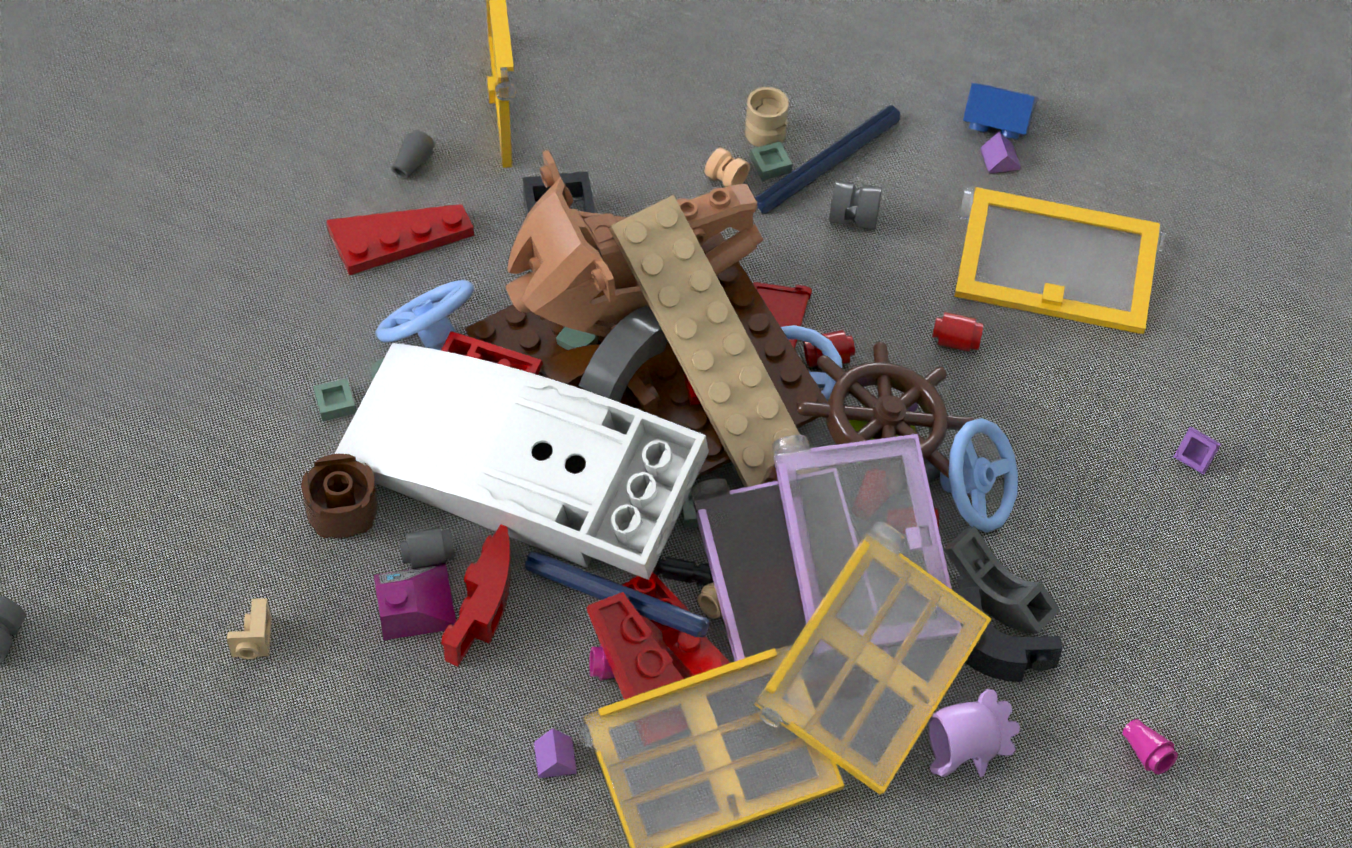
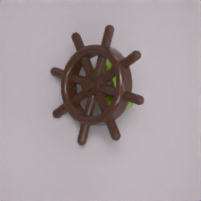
M881 341L875 343L873 347L875 362L856 366L847 372L828 356L823 355L818 358V367L836 381V384L832 389L827 404L800 402L797 405V412L800 415L826 418L828 430L837 445L918 434L915 426L929 427V436L926 440L918 434L924 465L930 462L949 478V460L938 451L946 436L947 429L960 430L966 422L975 419L972 417L947 415L945 404L934 388L946 378L947 372L945 368L936 367L928 375L922 377L906 367L889 363L887 345ZM877 385L878 399L864 387ZM891 388L899 390L904 394L898 398L892 395ZM851 394L865 407L844 405V400ZM914 403H917L924 413L907 411V409ZM902 457L857 463L885 472L889 493L895 495L901 491L900 472H905Z

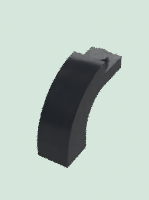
M979 587L951 588L955 593L983 612ZM989 623L965 663L974 670L989 677L1004 681L1022 682L1025 669L1045 671L1050 668H1057L1063 649L1061 636L1016 637L997 630ZM955 637L945 638L949 646Z

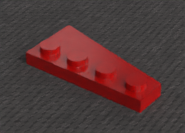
M462 204L326 220L327 229L349 275L474 236V226Z
M623 592L589 604L586 607L624 700L684 679L673 665L671 656L665 648L662 650L651 635V629ZM680 706L634 722L644 748L689 730Z

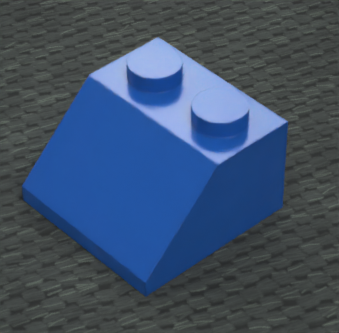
M972 83L963 121L970 122V129L987 132L988 127L1001 129L1000 133L1005 137L1019 139L1020 134L1026 135L1028 133L1037 96L980 83Z

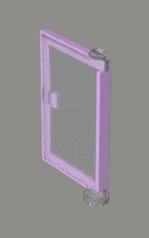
M918 434L810 448L808 437L805 435L786 436L773 442V458L806 624L866 533L871 539L892 554H903L951 589ZM871 561L835 618L862 636L898 579L877 563ZM905 584L869 642L877 648L901 645L929 601ZM935 607L913 643L956 637L960 631L959 622L938 607ZM821 640L812 651L813 657L822 656L823 663H835L845 659Z

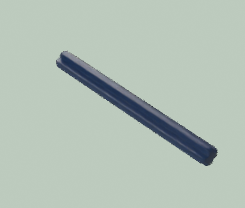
M888 105L755 197L757 209L761 213H768L900 120L899 116L901 113L899 109H896L894 105Z
M530 552L527 555V560L524 564L527 571L601 600L623 592L641 616L694 637L703 638L707 635L710 626L708 618L541 553Z

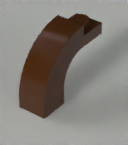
M600 345L576 347L556 355L543 363L541 367L543 377L584 390V388L579 386L591 358ZM643 363L629 381L623 395L638 410L661 417L657 404L661 399L653 387L648 366Z

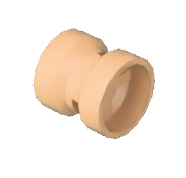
M720 147L709 157L705 166V175L713 180H721L725 187L743 184L748 176L750 164L741 158H733L731 152Z

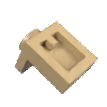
M267 598L252 599L251 613L244 616V631L227 633V642L232 657L249 660L261 656H269L272 617Z

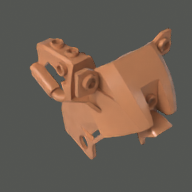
M549 150L542 152L544 166L540 167L539 170L545 187L551 186V188L536 202L527 214L515 238L507 267L508 272L511 274H519L530 269L532 272L520 276L505 287L513 305L520 312H533L540 317V320L547 319L574 330L606 337L628 314L645 305L649 306L609 230L611 225L627 217L570 209L573 197L561 179ZM747 184L716 188L709 193L692 199H677L700 246L707 239L729 227L739 231L705 254L716 276L756 250V245L764 241L756 225H753V213L757 209V201ZM602 290L604 291L605 295L593 299V298L596 297ZM600 320L615 325L609 328L595 323Z

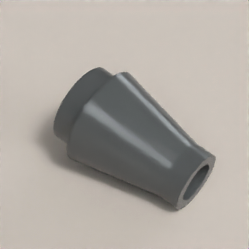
M414 130L412 134H407L397 159L391 167L392 171L397 176L408 179L413 171L433 155V148L435 146L433 139L420 130Z

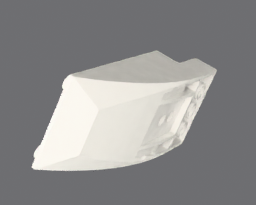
M392 343L335 454H349L355 456L356 461L364 465L366 463L374 474L376 484L494 531H497L500 524L507 526L509 537L586 568L593 557L649 580L709 450L706 435L595 393L533 373L473 357L430 348ZM542 442L550 444L553 448L550 458L544 461L533 458L532 449L535 445ZM574 455L581 456L586 461L584 470L577 474L569 473L565 469L567 459Z

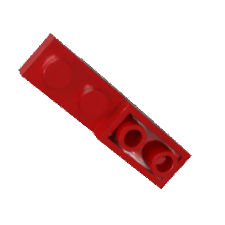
M500 524L493 536L489 535L482 546L480 558L476 563L472 562L468 566L464 575L467 597L460 607L459 618L454 625H448L443 633L441 645L444 647L445 662L459 667L475 639L490 643L504 614L511 581L510 541L507 526Z
M653 572L649 580L636 576L622 584L625 587L689 611ZM641 616L651 629L653 638L662 650L665 648L673 659V665L684 679L730 663L706 636L703 638L694 637Z

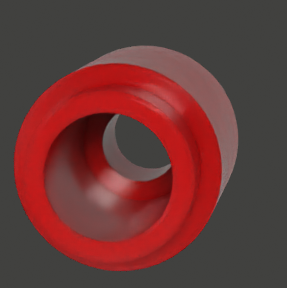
M944 312L943 318L936 317L932 337L938 338L937 345L967 352L970 349L979 350L984 324L976 322V318Z
M844 330L823 333L822 335L831 340L841 356L842 365L849 364L850 356L855 355L852 335L846 336ZM803 341L808 368L816 366L817 369H820L817 360L824 354L811 343Z

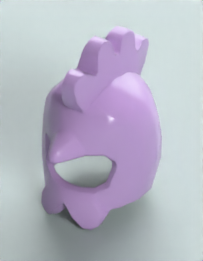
M987 689L980 694L978 702L956 704L933 713L929 720V736L935 760L930 765L932 774L946 777L953 773L963 762L972 759L979 776L983 777L988 762L997 754L1003 756L1012 755L1015 752V745L1010 739L1019 733L1020 726L1016 721L1008 720L1012 712V706L1009 702L1000 701L997 703V692Z

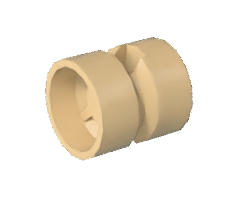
M762 87L751 92L747 98L745 136L754 146L761 147L784 141L789 104L787 96L782 91L773 87Z

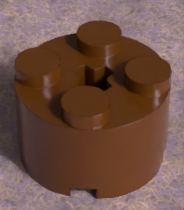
M342 453L327 455L314 462L315 466L308 473L307 471L305 472L301 488L306 516L316 533L323 538H343L369 531L373 526V520L378 510L375 479L371 468L366 463L364 465L356 461L355 456Z

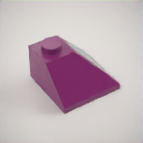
M446 564L373 575L383 641L445 631L448 625L455 624L456 617Z

